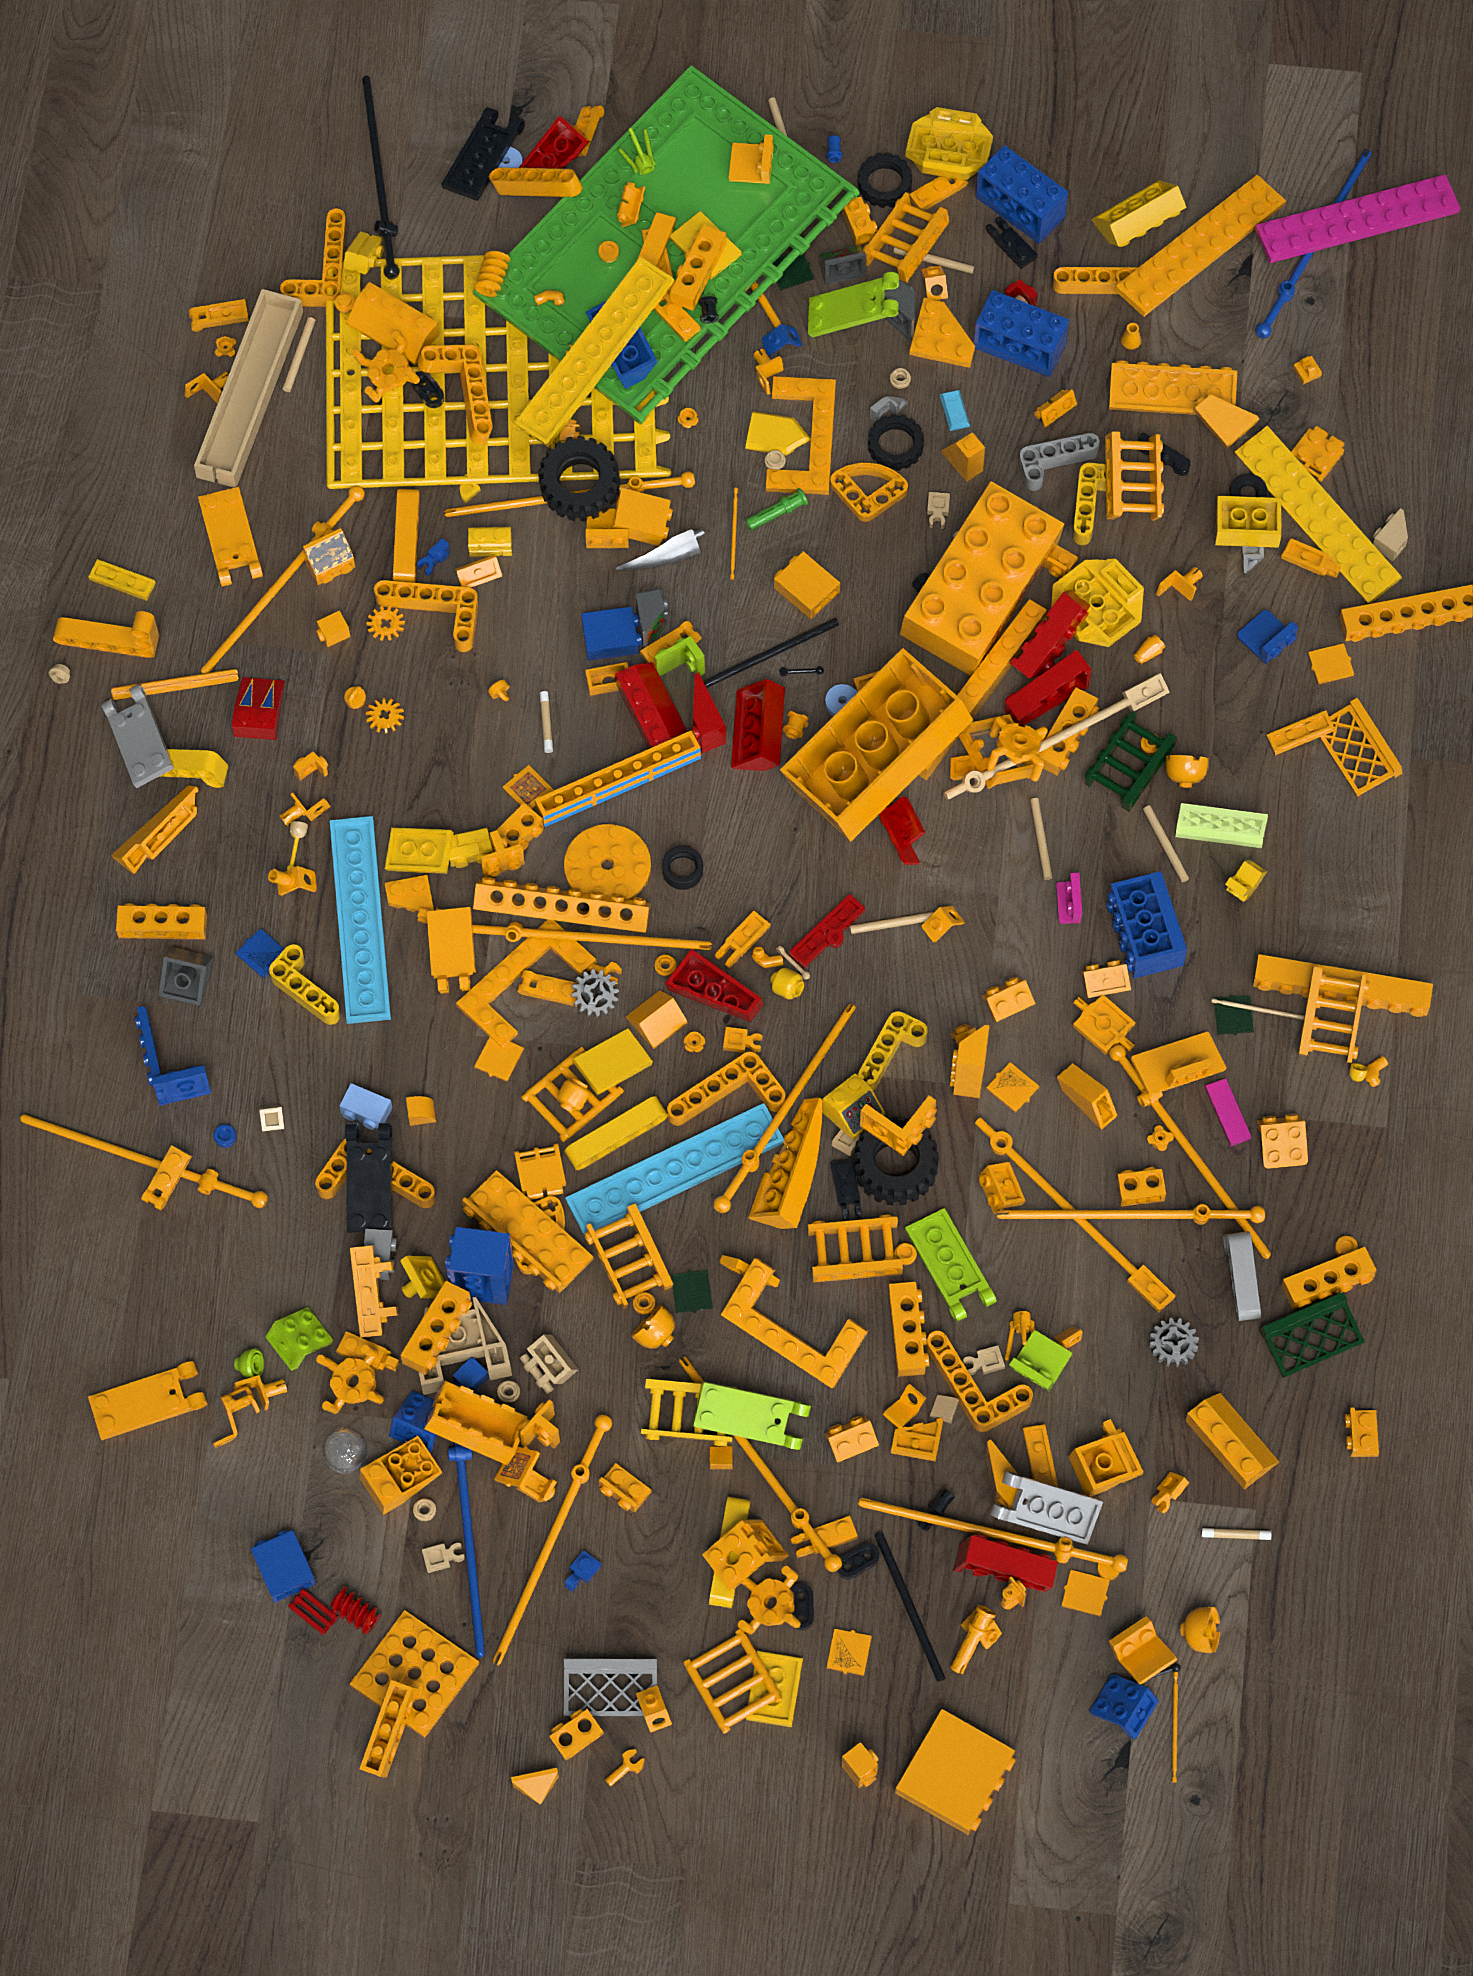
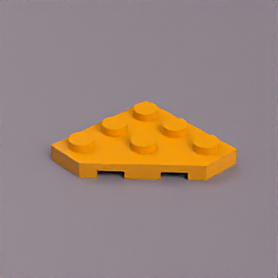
M924 298L909 355L970 368L975 345L944 302Z

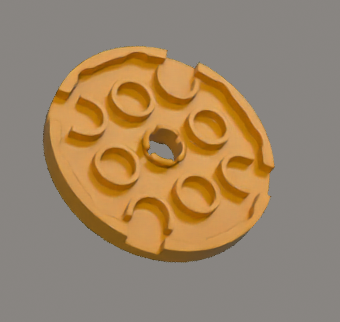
M614 824L593 826L577 835L569 845L564 859L565 877L569 887L581 890V893L600 892L605 897L622 895L625 897L624 899L633 900L645 888L650 877L651 858L649 850L644 841L635 832L626 827ZM608 860L614 866L609 870H605L602 868V864Z

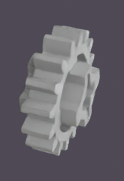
M592 969L590 975L587 972H583L582 978L577 977L575 979L577 984H573L571 989L576 992L570 996L571 998H576L573 1006H580L579 1013L585 1010L587 1011V1017L594 1013L595 1018H598L600 1012L605 1016L608 1013L607 1008L609 1010L614 1008L611 1002L616 1003L618 1001V998L614 995L619 990L613 989L616 981H609L610 974L604 977L603 970L596 974L595 970ZM588 980H594L591 985H583ZM596 987V994L598 996L593 1000L594 997L591 991ZM581 996H584L587 1003L583 1001ZM598 1002H606L605 1005L596 1007Z
M1172 1318L1169 1319L1168 1324L1162 1320L1160 1323L1161 1328L1155 1326L1153 1330L1155 1333L1150 1335L1152 1342H1150L1149 1348L1154 1349L1152 1356L1159 1355L1158 1362L1167 1361V1367L1170 1366L1171 1362L1174 1363L1176 1368L1181 1361L1186 1365L1188 1363L1187 1357L1193 1360L1195 1356L1193 1352L1198 1350V1346L1195 1344L1198 1343L1199 1337H1193L1196 1330L1188 1329L1189 1322L1182 1325V1319L1180 1318L1177 1323H1174ZM1168 1331L1166 1336L1159 1339L1164 1332ZM1171 1340H1175V1343H1178V1344L1175 1346V1345H1173V1342H1170V1341H1171ZM1188 1347L1186 1352L1180 1355V1351Z

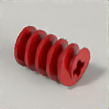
M345 1586L334 1597L330 1608H332L334 1614L340 1613L339 1617L341 1619L347 1618L348 1624L355 1623V1629L362 1628V1633L367 1635L376 1626L381 1614L376 1615V1606L368 1610L370 1605L368 1601L361 1605V1596L354 1600V1591L347 1595L348 1587Z

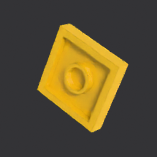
M405 1256L400 1261L411 1280L402 1286L403 1293L408 1298H412L418 1293L420 1298L435 1299L445 1281L431 1256Z

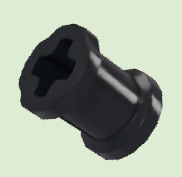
M705 296L699 300V305L702 307L701 322L710 324L719 320V315L716 313V305L718 303L716 297Z

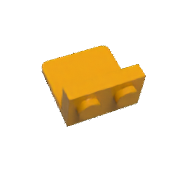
M609 509L605 513L600 511L598 513L599 517L594 519L592 516L587 517L586 548H629L628 529H612L615 509Z
M1296 1113L1285 1114L1284 1118H1276V1116L1270 1115L1264 1116L1263 1120H1257V1129L1261 1133L1263 1165L1265 1168L1307 1164L1305 1120L1301 1116H1298Z

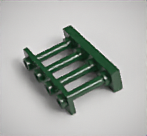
M1134 711L1129 716L1126 715L1123 718L1118 733L1114 732L1108 741L1109 746L1106 750L1102 749L1096 759L1098 762L1094 767L1090 766L1085 774L1086 786L1090 787L1095 780L1120 795L1122 808L1128 812L1131 811L1162 766L1165 757L1171 753L1177 737L1170 732L1166 738H1160L1135 723L1137 713ZM1132 730L1155 744L1158 750L1154 755H1148L1123 740L1128 731ZM1117 747L1145 762L1144 765L1146 767L1144 770L1137 772L1113 758L1112 755ZM1106 763L1133 779L1134 784L1131 789H1125L1100 774Z

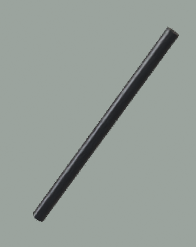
M834 618L709 677L703 680L706 688L713 686L839 626L838 620Z
M879 1533L875 1535V1539L937 1682L943 1681L946 1678L884 1534Z

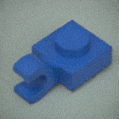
M442 538L428 551L426 557L418 561L417 568L420 569L426 565L428 568L425 570V575H431L434 570L433 566H436L439 562H444L448 558L450 553L449 543Z
M583 1550L569 1567L573 1574L565 1581V1587L573 1592L581 1580L588 1584L602 1567V1563Z

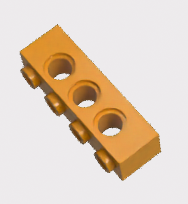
M703 225L701 230L695 233L694 244L692 248H688L685 254L686 261L684 265L679 266L676 274L677 279L668 289L671 303L694 311L727 244L725 232Z
M1075 687L1046 739L1098 713L1100 709L1097 707L1099 698ZM1080 713L1083 717L1078 718L1074 714ZM1089 727L1038 753V756L1044 761L1043 769L1058 776L1061 769L1065 770L1070 761L1069 755L1071 752H1076L1080 744L1078 741L1080 736H1085ZM1059 747L1062 748L1063 751L1057 752L1054 750V748Z
M128 903L124 904V906H118L116 923L118 938L206 940L207 912L205 907L193 904L189 907H180L176 904L168 906H158L156 904L136 906L135 904ZM138 918H145L141 923L135 922ZM160 918L167 919L164 923L157 922ZM183 918L189 919L188 922L184 924L179 923V921Z
M1362 1247L1283 1279L1281 1287L1292 1310L1296 1308L1305 1309L1312 1304L1311 1302L1316 1300L1323 1301L1332 1297V1294L1336 1292L1345 1293L1351 1290L1356 1284L1364 1285L1371 1282L1377 1270L1366 1247ZM1345 1269H1353L1356 1274L1348 1275ZM1332 1277L1335 1283L1329 1284L1324 1278ZM1311 1285L1315 1291L1308 1292L1304 1289V1286Z
M445 1281L401 1353L402 1364L424 1375L428 1373L429 1369H434L440 1351H444L448 1346L449 1336L452 1332L455 1333L457 1331L463 1313L467 1314L471 1308L472 1302L468 1291ZM448 1307L454 1308V1311L451 1313L444 1312ZM436 1326L443 1327L439 1332L433 1331V1328ZM424 1345L432 1346L431 1349L427 1351L421 1349Z
M916 1282L889 1284V1300L898 1377L925 1374L926 1367H929V1355L924 1353L923 1345H927L926 1331H921V1324H924V1312L919 1310L918 1302H922L921 1289H917ZM904 1304H909L913 1307V1309L910 1311H904L901 1308V1306ZM911 1325L915 1330L908 1333L903 1328ZM908 1347H915L918 1351L915 1354H909L906 1352V1349Z
M391 1680L359 1768L360 1770L387 1778L418 1688Z

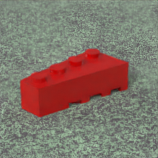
M1072 590L1063 592L1046 616L1049 619L1042 621L1034 630L1037 635L1028 642H1025L1021 648L1024 650L1019 658L1014 657L1010 664L1029 679L1040 676L1055 665L1053 663L1055 659L1064 653L1067 641L1076 635L1078 624L1082 623L1089 615L1087 611L1091 605Z
M1075 650L1021 690L1010 694L1004 701L1005 713L1011 716L1014 723H1019L1018 726L1023 727L1067 701L1075 687L1082 691L1089 688L1090 666L1078 650Z
M693 949L689 951L665 982L667 990L748 1022H751L764 1006L761 997Z
M974 1534V1536L971 1535L959 1545L953 1571L962 1572L963 1568L972 1570L973 1576L993 1575L995 1581L1003 1583L1009 1582V1578L1012 1577L1015 1581L1019 1580L1025 1588L1047 1592L1053 1587L1058 1561L1051 1560L1052 1557L1049 1555H1035L1026 1548L1018 1547L1015 1549L1009 1547V1544L1006 1542H992L987 1540L986 1536Z

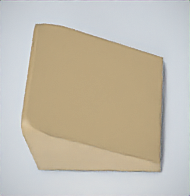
M282 1104L260 1107L262 1132L284 1129Z
M937 1395L930 1417L936 1419L943 1418V1421L951 1424L959 1404V1399Z

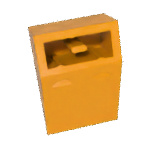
M416 1436L361 1468L359 1479L381 1513L385 1515L405 1503L441 1475L442 1471L420 1437Z

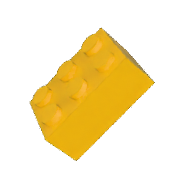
M1217 496L1215 508V545L1279 548L1281 539V498Z

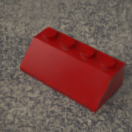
M653 662L636 664L615 673L614 682L648 749L687 732Z
M765 679L737 690L731 768L766 771L780 766L785 687Z

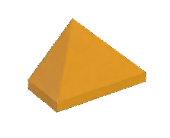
M557 1768L511 1777L515 1789L541 1805L559 1778Z

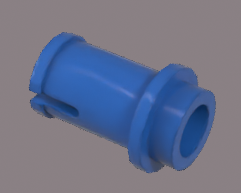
M836 135L829 136L827 139L828 152L826 157L829 162L838 163L843 157L840 151L841 139Z

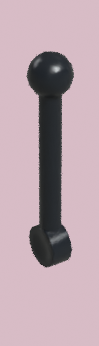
M821 666L816 669L787 670V668L782 667L779 673L782 677L787 676V674L817 673L821 675L824 673V669Z
M1174 1663L1172 1667L1162 1670L1153 1677L1172 1671L1178 1672L1181 1666L1178 1663Z

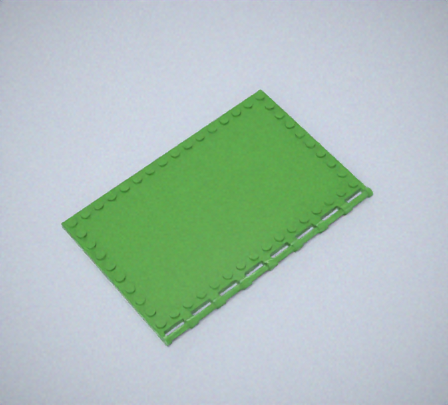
M692 65L631 127L642 152L646 153V155L648 154L643 130L647 129L653 159L656 163L654 170L646 175H640L639 172L635 173L632 166L619 152L620 148L623 149L634 163L636 161L635 157L639 155L628 130L580 180L583 186L581 193L574 197H563L508 254L511 260L507 263L508 269L504 270L506 276L502 277L504 282L500 284L502 289L500 292H496L497 296L487 297L478 293L475 289L473 290L475 297L561 362L566 355L565 352L571 349L569 345H574L575 341L590 324L586 311L607 301L636 263L644 244L641 230L650 229L656 212L676 218L673 233L701 211L720 231L726 233V237L742 252V255L713 279L708 280L700 299L705 296L717 298L716 313L719 315V320L734 304L739 307L723 324H720L719 320L710 324L701 322L702 307L699 305V301L694 311L682 307L698 323L701 329L686 342L654 310L651 311L640 327L658 361L644 380L627 389L622 385L611 364L594 387L640 425L643 424L646 420L645 417L662 399L665 400L673 392V388L690 370L693 371L701 362L700 359L717 341L720 342L728 334L731 326L744 313L749 312L756 304L755 301L766 289L783 276L784 270L799 255H803L810 247L809 244L820 232L837 219V214L853 198L856 199L860 194L855 186ZM765 135H773L774 149L770 184L729 181L732 144H760V142H764ZM628 182L634 183L636 188L645 186L638 220L635 224L622 228V222L618 221L617 213L620 202L624 201L627 203L622 199L624 186ZM843 189L847 192L831 210L827 208ZM816 218L819 219L818 224L802 238L800 234ZM669 239L666 248L673 279L676 281L677 270L680 265H684L686 260L685 254ZM613 241L618 245L619 257L617 260L606 263L599 258L598 248L601 243ZM790 246L793 250L777 267L774 266L773 263ZM762 275L766 277L750 295L745 293ZM546 290L561 291L564 294L565 303L556 306L554 300H550L537 306L533 296ZM662 301L659 304L663 307L666 303ZM707 332L711 334L710 338L695 353L690 351ZM681 361L684 365L668 382H665L663 379ZM652 390L656 392L655 396L640 411L635 409Z

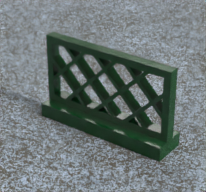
M1344 1292L1259 1329L1282 1378L1365 1343L1348 1307ZM1342 1308L1346 1314L1344 1324L1332 1320L1335 1311ZM1316 1319L1328 1322L1324 1333L1312 1329ZM1331 1323L1342 1327L1339 1339L1327 1335ZM1300 1327L1307 1330L1304 1342L1292 1337L1295 1328ZM1345 1329L1354 1332L1358 1341L1351 1344L1343 1341ZM1310 1332L1322 1336L1319 1347L1307 1343ZM1277 1336L1287 1339L1284 1350L1275 1348L1271 1339ZM1325 1338L1337 1342L1334 1351L1328 1352L1321 1349ZM1290 1341L1302 1345L1298 1356L1286 1352ZM1305 1347L1317 1351L1314 1360L1308 1361L1301 1358ZM1284 1356L1297 1360L1293 1369L1285 1370L1282 1364Z

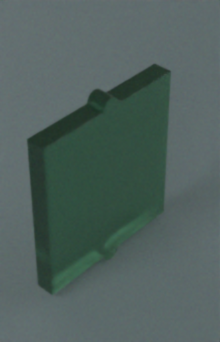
M804 254L802 256L799 255L784 270L783 276L777 281L780 291L814 280L810 269V262H807ZM787 255L779 257L773 265L777 267Z
M1231 994L1230 997H1214V999L1220 1001L1224 1000L1251 1005L1250 995L1234 996ZM1214 1003L1217 1035L1233 1034L1237 1036L1240 1033H1254L1252 1010Z
M708 1270L698 1272L687 1271V1273L671 1275L676 1314L684 1312L696 1313L699 1310L713 1309Z

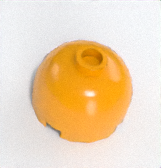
M1170 755L1165 757L1167 776L1173 782L1179 783L1181 788H1192V784L1201 782L1207 774L1209 758L1200 757L1196 759L1193 756Z
M661 1304L650 1313L651 1315L646 1320L644 1319L638 1325L631 1336L637 1343L648 1349H656L660 1345L666 1347L674 1338L671 1335L675 1329L674 1318Z
M1198 1607L1186 1616L1185 1622L1181 1623V1636H1185V1641L1191 1649L1202 1653L1217 1651L1220 1631L1216 1632V1624H1220L1217 1609L1215 1607Z

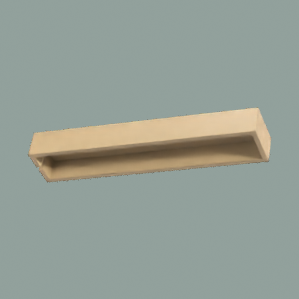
M264 289L261 290L194 464L197 478L215 482L218 479V484L233 488L237 487L302 317L303 306L301 299Z

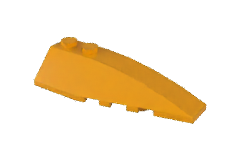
M820 1097L803 1100L791 1123L793 1126L792 1130L784 1136V1141L782 1142L784 1145L779 1155L775 1154L771 1160L774 1164L770 1172H765L761 1179L748 1217L749 1219L779 1229L797 1228L811 1188L818 1157L823 1103Z

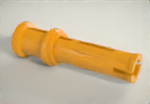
M977 1605V1613L973 1621L968 1623L967 1635L950 1666L957 1673H964L981 1637L987 1634V1627L991 1619L996 1616V1613L986 1606Z

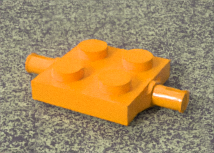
M1102 994L1095 1002L1089 1005L1080 997L1074 1001L1073 1004L1083 1012L1073 1023V1028L1103 1054L1106 1055L1112 1047L1118 1044L1125 1047L1128 1052L1135 1047V1044L1127 1039L1126 1035L1135 1026L1136 1022L1105 995Z

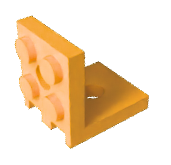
M928 1096L903 1129L865 1104L861 1109L860 1126L904 1156L912 1144L917 1145L921 1140L923 1130L926 1127L930 1128L935 1122L936 1100Z
M762 1519L741 1520L702 1554L729 1591H733L765 1562L783 1561L789 1556ZM733 1551L739 1557L735 1565L729 1561V1556Z

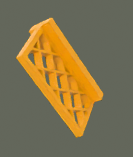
M1358 698L1350 701V705L1329 716L1333 726H1335L1333 736L1324 735L1319 738L1357 797L1393 776L1396 778L1402 774V766ZM1349 712L1353 718L1352 724L1339 723L1341 716ZM1338 727L1350 730L1347 739L1336 737ZM1353 730L1363 733L1362 743L1350 740ZM1334 741L1346 743L1344 753L1333 750ZM1349 744L1361 747L1358 757L1347 754ZM1364 748L1374 750L1373 760L1362 758ZM1345 758L1357 761L1354 771L1345 769L1343 766ZM1360 762L1372 764L1369 774L1358 772ZM1375 765L1384 767L1388 772L1381 777L1372 775ZM1356 776L1368 778L1367 784L1358 789L1354 783Z

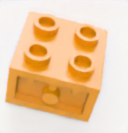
M765 135L764 142H760V144H732L729 181L770 184L774 149L773 135Z
M1147 1616L1109 1641L1117 1661L1139 1685L1177 1661L1175 1654L1156 1635L1153 1624Z

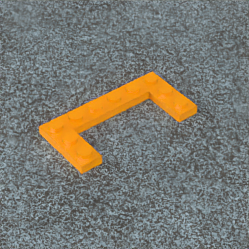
M773 376L772 399L813 401L809 471L767 469L766 492L795 493L796 489L800 488L804 494L829 495L836 380Z
M549 919L538 928L565 931L556 921ZM528 937L457 1001L456 1006L485 1034L503 1048L518 1035V1032L489 1004L522 975L523 970H528L550 949L581 977L583 972L588 971L587 969L590 965L597 962L577 941Z
M754 1258L721 1316L830 1388H835L867 1335L868 1330L852 1319H848L827 1355H824L753 1308L775 1271L774 1268L759 1258Z

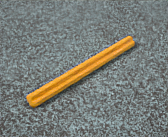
M229 669L138 684L143 687L146 695L235 682L239 680L237 669ZM137 684L113 687L111 689L112 698L114 700L131 698L132 695L129 689Z

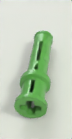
M798 488L795 493L787 497H781L778 503L746 518L745 522L750 531H753L785 513L791 514L793 513L792 510L802 505H808L807 498L803 491Z

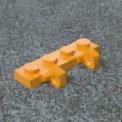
M374 1245L351 1247L350 1254L360 1338L384 1335L383 1322H388L387 1317L399 1315L398 1305L384 1307V1302H380L377 1278L381 1277L380 1272L394 1270L393 1261L381 1262L380 1257H375Z

